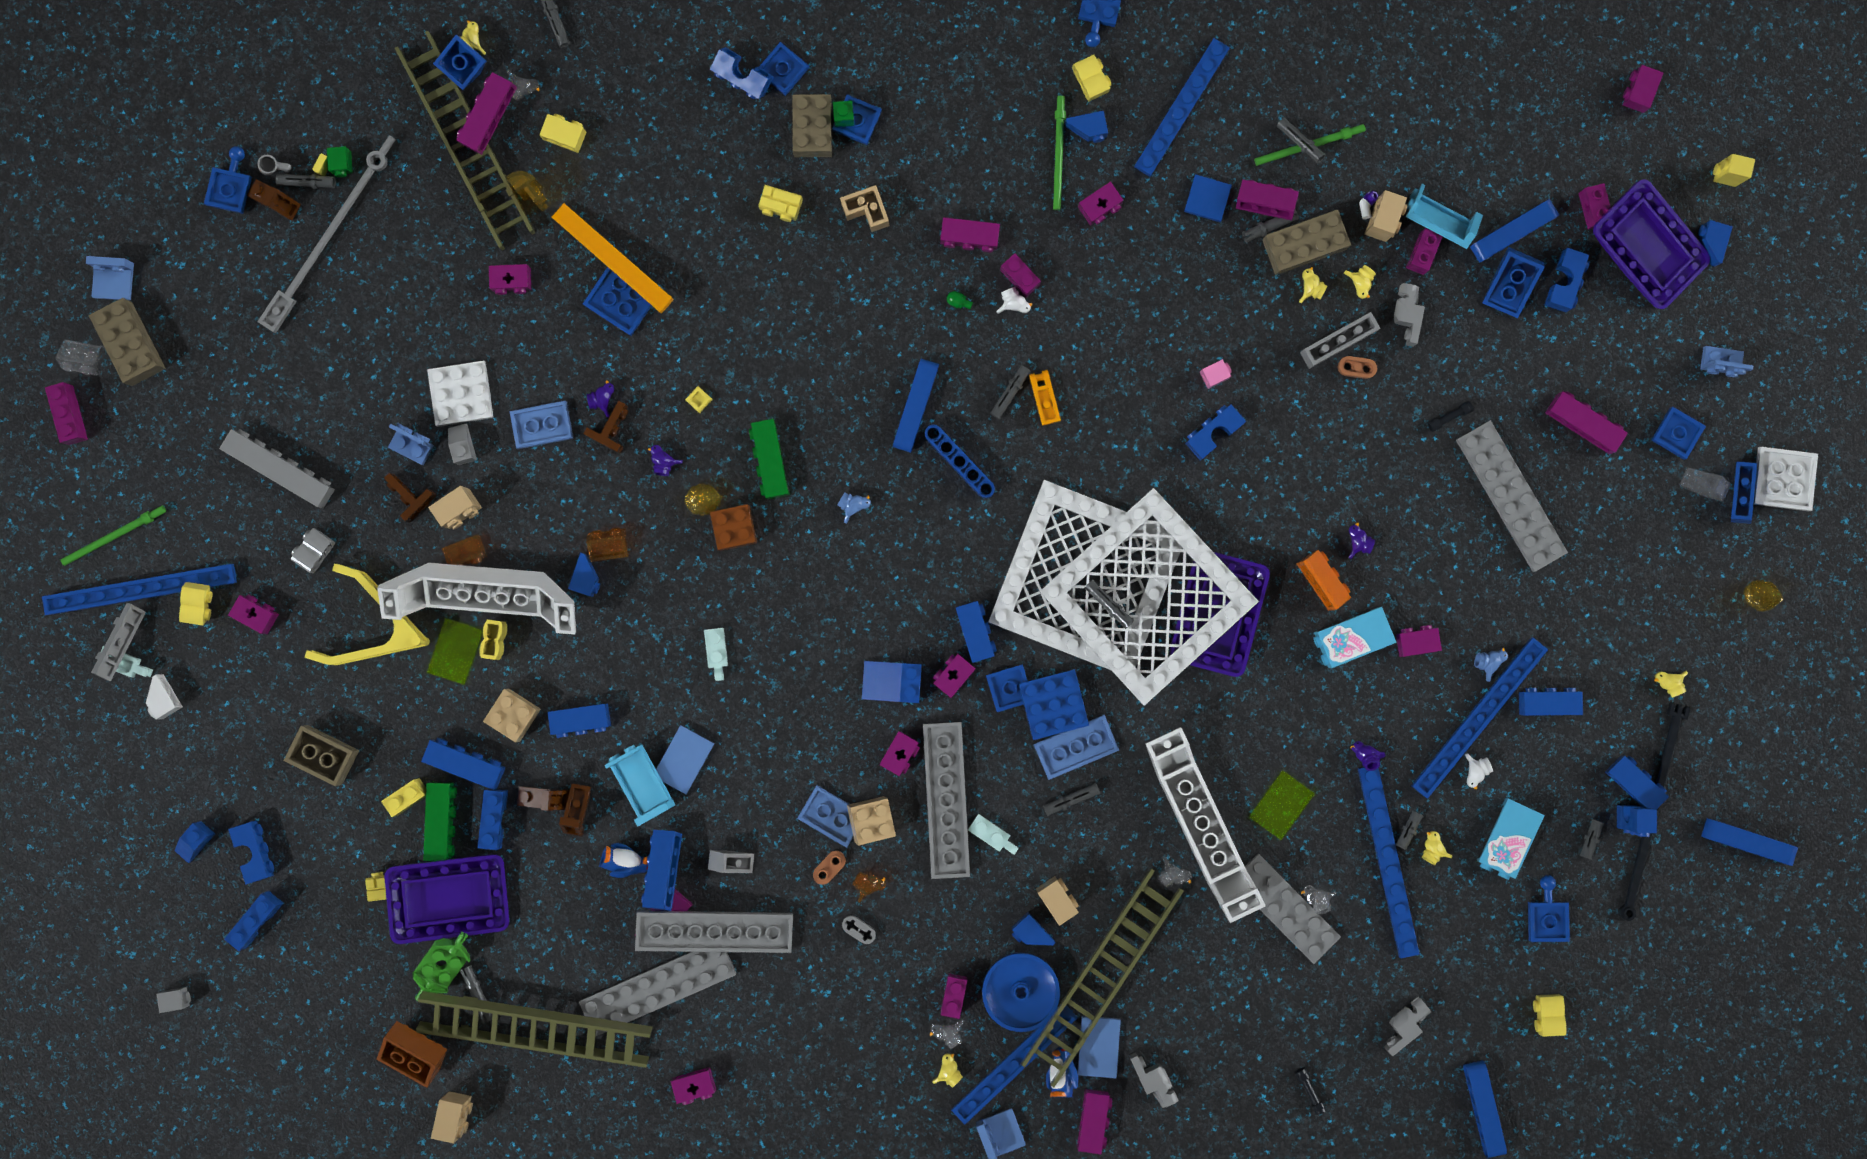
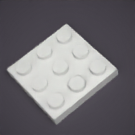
M485 361L427 369L435 426L494 418Z
M1758 447L1754 505L1812 511L1818 454Z

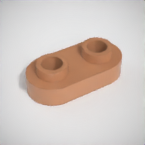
M1346 356L1339 361L1338 371L1344 376L1369 379L1376 374L1377 365L1371 359ZM1349 364L1350 370H1346L1344 365ZM1364 366L1369 368L1368 373L1363 371Z
M835 850L830 852L815 868L813 878L816 883L820 885L829 883L844 867L846 858L841 851ZM834 857H837L839 859L838 864H834L832 862V859ZM825 872L826 877L820 878L819 873Z

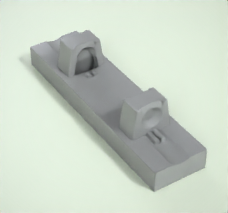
M126 603L120 617H116L113 623L115 627L102 652H98L95 658L98 660L91 673L107 681L112 680L146 613L145 611L133 604Z

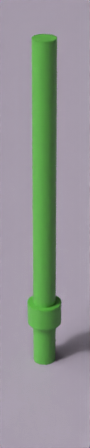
M1057 96V110L1055 111L1056 145L1053 210H1061L1064 120H1066V111H1064L1065 96Z
M1362 124L1352 128L1346 127L1341 129L1340 132L1314 139V145L1318 147L1340 139L1352 138V135L1365 132V125ZM1298 145L1255 158L1254 161L1256 166L1299 153L1301 148Z
M162 505L151 512L147 511L141 514L138 519L60 560L61 563L65 566L133 529L153 522L154 518L166 513L165 507Z

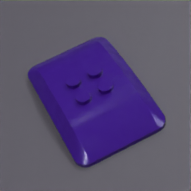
M1645 179L1637 181L1602 216L1593 228L1595 237L1642 295L1657 309L1668 307L1710 262V255L1651 182Z
M1214 552L1259 602L1190 665L1238 677L1246 669L1270 572L1262 564ZM1196 566L1191 567L1189 577H1196ZM1199 567V577L1209 578L1208 575ZM1188 580L1185 590L1195 591L1196 580ZM1199 580L1198 591H1209L1210 581ZM1213 582L1212 591L1222 592ZM1185 593L1184 604H1195V594ZM1198 594V604L1209 605V594ZM1212 594V605H1222L1223 595ZM1227 596L1225 605L1231 601ZM1184 607V617L1194 618L1195 607ZM1198 607L1197 618H1208V608ZM1211 608V618L1222 608ZM1177 620L1175 631H1180V620ZM1183 620V631L1194 632V621ZM1197 621V631L1208 621ZM1174 633L1171 644H1180V634ZM1183 634L1182 645L1194 634ZM1170 647V655L1179 647Z
M497 854L390 867L385 872L389 931L391 940L396 944L458 937L461 932L466 933L468 936L500 932L509 925L504 861Z

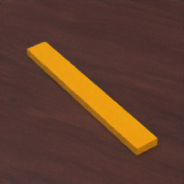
M565 203L552 216L558 224L661 314L674 300Z

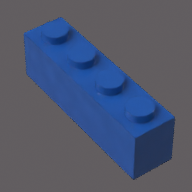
M437 737L436 740H429L421 762L494 790L498 788L506 768L501 765L502 762L492 758L490 761L483 758L484 755L474 751L472 754L465 751L466 748L460 745L450 746L447 744L448 741Z
M653 830V835L650 838L651 850L647 858L648 870L644 878L643 908L672 911L682 834L676 831Z

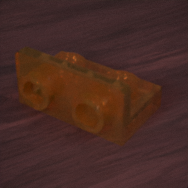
M612 528L604 532L595 530L588 534L586 544L590 562L628 557L629 552L625 537L626 529Z
M479 535L442 548L447 564L464 566L468 563L474 565L482 562V558L487 556Z

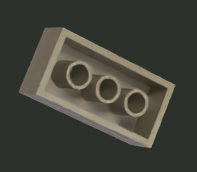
M1338 210L1270 233L1262 240L1275 275L1345 251L1351 246Z
M121 298L88 315L122 383L133 386L166 369L131 301Z

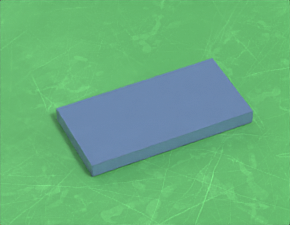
M1105 715L1088 721L1089 726L1059 733L1034 744L1048 780L1119 751Z

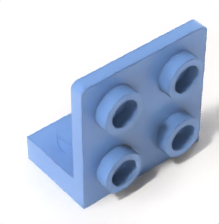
M86 256V264L92 266L94 270L92 298L111 300L125 298L130 301L134 263L125 258Z
M1705 346L1703 347L1700 369L1707 370L1708 374H1719L1720 372L1726 373L1727 377H1738L1740 374L1743 375L1753 370V365L1742 364L1744 351Z
M399 423L396 426L390 424L389 428L395 430L396 433L388 448L424 465L434 446L429 443L430 439L417 432L412 434L413 430Z
M1012 1108L976 1122V1128L988 1159H997V1156L1025 1146L1023 1135Z

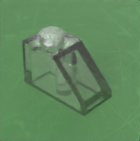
M1691 468L1686 469L1680 482L1681 487L1704 497L1723 502L1731 485L1723 476Z

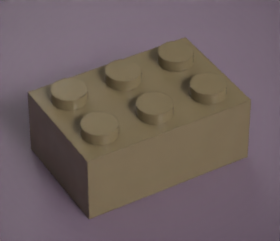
M831 94L793 95L794 157H832Z
M309 725L300 726L283 761L331 785L340 786L347 777L360 750Z

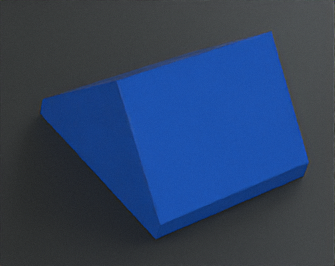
M456 34L433 64L464 90L481 74L487 60Z

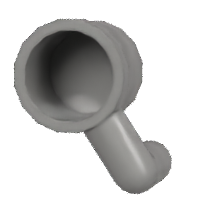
M263 155L258 159V169L264 175H271L276 170L291 171L290 164L277 162L271 155Z

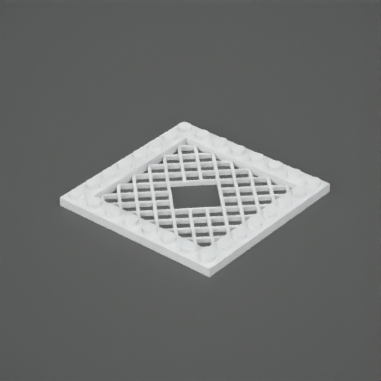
M1044 480L988 622L1111 670L1082 638L1078 637L1079 634L1075 633V630L1069 623L1058 627L1054 617L1060 614L1059 612L1052 614L1049 607L1050 603L1040 593L1042 589L1038 580L1048 576L1051 582L1050 574L1059 570L1062 572L1070 564L1068 563L1061 567L1058 556L1067 553L1070 562H1073L1069 551L1079 547L1082 553L1084 552L1083 545L1090 542L1093 543L1094 540L1101 536L1093 538L1089 530L1090 527L1098 524L1103 534L1105 531L1102 524L1111 527L1126 511ZM1054 505L1061 507L1052 512ZM1063 510L1067 520L1057 524L1053 514ZM1066 510L1074 512L1079 515L1073 518H1069ZM1051 516L1054 526L1045 529ZM1084 517L1097 522L1087 526ZM1081 518L1084 527L1075 531L1071 521ZM1068 523L1072 533L1062 536L1059 526ZM1144 523L1134 532L1135 534H1143ZM1146 524V534H1157V524ZM1160 525V535H1170ZM1056 528L1060 538L1050 542L1046 532ZM1086 530L1090 540L1080 543L1077 533ZM1044 534L1047 544L1038 547ZM1074 535L1078 545L1068 549L1064 539ZM1132 536V539L1134 538L1137 547H1143L1140 546L1137 537ZM1146 537V541L1150 543L1146 544L1145 548L1150 545L1156 548L1157 537ZM1159 538V546L1170 549V538ZM1173 539V549H1182ZM1062 541L1065 550L1055 554L1052 544ZM1049 546L1053 556L1043 560L1039 550ZM1124 550L1125 554L1118 556V559H1121L1125 556L1128 557V550ZM1132 550V553L1140 551L1142 556V550ZM1037 551L1041 561L1032 564ZM1113 551V552L1111 553L1113 559H1111V560H1115V554H1114V551ZM1159 551V562H1169L1170 552ZM1173 552L1172 562H1177L1180 552ZM1156 555L1147 559L1145 557V561H1150L1156 558ZM1054 558L1058 568L1049 572L1045 562ZM1104 562L1103 570L1105 573H1108L1105 565L1109 564V562ZM1117 563L1118 574H1123L1124 571L1128 570V567L1121 569L1119 563ZM1131 563V568L1133 569L1134 573L1138 574L1135 567L1140 564ZM1042 564L1046 574L1036 577L1033 567ZM1145 564L1149 571L1145 575H1155V565L1151 570L1149 564ZM1158 565V575L1169 576V565ZM1030 569L1034 579L1025 582ZM1107 576L1110 586L1114 587L1113 582L1111 580V577L1113 576ZM1122 577L1124 584L1119 585L1117 587H1127V581L1125 577ZM1136 577L1130 581V584L1138 581L1142 591L1132 594L1130 590V598L1135 608L1130 610L1129 614L1136 611L1135 615L1156 616L1169 579L1149 578L1144 588L1141 581L1142 578ZM1035 581L1039 591L1029 595L1025 585ZM1023 587L1027 597L1018 600ZM1070 590L1069 593H1068L1069 596L1071 595V597H1072V590ZM1116 591V599H1117V601H1126V600H1127V597L1120 600V598H1119V596H1118V594H1117V591ZM1143 593L1139 605L1137 606L1134 597ZM1041 594L1044 604L1035 607L1031 597ZM1028 599L1032 609L1022 613L1018 603ZM1085 602L1078 603L1079 606L1085 604ZM1089 602L1092 609L1091 613H1098L1099 609L1095 611L1092 602ZM1015 605L1017 606L1019 613L1013 611ZM1046 606L1050 616L1040 620L1036 610ZM1034 611L1037 620L1024 615ZM1110 617L1109 620H1107V621H1105V622H1102V623H1101V627H1102V625H1105V624L1111 622V621H1112V617ZM1133 618L1134 621L1128 628L1139 629V618ZM1142 618V629H1151L1153 619ZM1052 619L1055 627L1042 622ZM1066 626H1070V629L1073 634L1067 633L1060 629ZM1115 631L1114 635H1118L1120 642H1125L1120 634L1122 631ZM1128 631V642L1138 643L1139 632ZM1142 632L1141 643L1146 642L1149 632ZM1117 645V648L1122 647L1121 652L1124 655L1125 645ZM1127 645V656H1138V645ZM1128 659L1136 668L1138 659Z
M1154 488L1040 591L1144 706L1259 602ZM1153 516L1157 521H1148V519ZM1144 523L1143 534H1135L1134 532ZM1146 524H1157V534H1146ZM1160 525L1170 535H1160ZM1132 536L1143 537V547H1132ZM1129 537V547L1119 546ZM1146 537H1157L1156 548H1145ZM1159 538H1170V549L1159 548ZM1173 539L1183 549H1173ZM1118 549L1129 550L1128 560H1118ZM1115 550V560L1105 559ZM1132 550H1142V561H1131ZM1145 551H1156V562L1145 561ZM1159 551L1170 552L1169 562H1159ZM1173 552H1183V563L1172 562ZM1186 553L1195 563H1186ZM1104 562L1115 563L1114 573H1103ZM1099 563H1101L1100 573L1091 572ZM1117 563H1128V574H1118ZM1131 563L1142 564L1141 575L1131 574ZM1145 564L1155 565V575H1144ZM1158 565H1169V576L1158 575ZM1172 565L1183 566L1182 576H1172ZM1186 566H1196V577H1185ZM1199 567L1208 575L1209 578L1199 577ZM1086 575V585L1089 583V575L1100 576L1099 587L1101 589L1113 590V601L1117 604H1126V613L1129 615L1130 577L1169 579L1167 617L1129 615L1131 618H1139V629L1115 628V618L1113 617L1112 628L1101 627V616L1111 617L1110 614H1101L1102 605L1097 600L1088 599L1089 592L1087 590L1086 599H1075V588H1085L1083 585L1076 584ZM1103 576H1114V587L1103 586ZM1117 576L1128 577L1127 587H1116ZM1171 579H1182V590H1171ZM1185 580H1196V590H1185ZM1199 580L1210 581L1209 591H1198ZM1213 582L1222 592L1212 591ZM1071 589H1072V598H1071V597L1069 596V594H1068V592H1069ZM1116 590H1127V601H1116ZM1171 592L1182 593L1181 604L1170 603ZM1185 593L1195 594V604H1184ZM1198 594H1209V605L1198 604ZM1212 594L1223 595L1222 605H1212ZM1226 596L1231 600L1227 605H1225ZM1076 602H1085V612ZM1088 602L1099 603V613H1088ZM1170 606H1180L1181 617H1170ZM1184 607H1195L1194 618L1184 617ZM1198 607L1208 608V618H1197ZM1211 608H1222L1211 618ZM1089 616H1099L1098 626L1090 619ZM1142 618L1153 619V630L1142 629ZM1156 619H1167L1166 630H1156ZM1170 620H1180V631L1169 630ZM1183 620L1194 621V632L1183 631ZM1197 621H1208L1197 631ZM1101 630H1111V640ZM1114 631H1125V642L1114 641ZM1128 631L1139 632L1138 643L1128 642ZM1142 632H1153L1152 643H1141ZM1155 633H1166V644L1155 643ZM1169 633L1180 634V644H1169ZM1183 634H1194L1182 645ZM1114 644L1125 645L1124 655ZM1127 645H1138V656H1127ZM1141 646H1152V656H1141ZM1155 646L1166 647L1165 657H1154ZM1169 647H1179L1168 657ZM1128 659H1138L1137 669ZM1141 659L1151 660V671L1140 670ZM1154 660H1165L1154 670ZM1141 673H1151V674H1149V675L1145 678Z

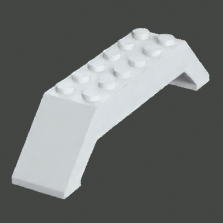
M427 563L378 585L377 588L382 619L401 620L403 616L425 607L540 616L556 629V633H576L574 601L544 572Z
M1182 728L1175 729L1146 743L1159 782L1201 871L1230 923L1265 907L1266 905L1258 888H1256L1195 763Z

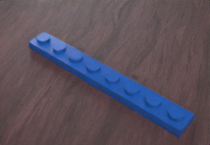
M1213 38L1134 168L1151 177L1230 47Z
M1067 1005L1059 1015L1070 1024L1078 1018ZM1056 1020L1050 1034L1057 1038L1067 1027ZM1047 1023L1035 1029L951 1109L964 1125L1025 1068L1021 1065V1062ZM1045 1036L1037 1049L1043 1051L1053 1041ZM1036 1053L1033 1054L1026 1066L1038 1056Z

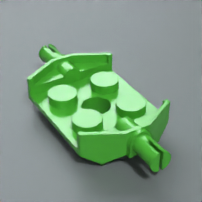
M461 932L456 940L442 938L433 943L413 972V979L420 987V991L415 996L417 1001L422 991L447 993L448 986L465 962H470V955L462 945L468 937L466 933ZM441 960L446 961V964L442 966H439L436 963Z

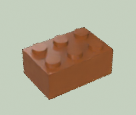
M396 1021L385 1035L376 1060L427 1088L439 1072L447 1049L441 1044L428 1039L425 1035L412 1030L407 1025Z

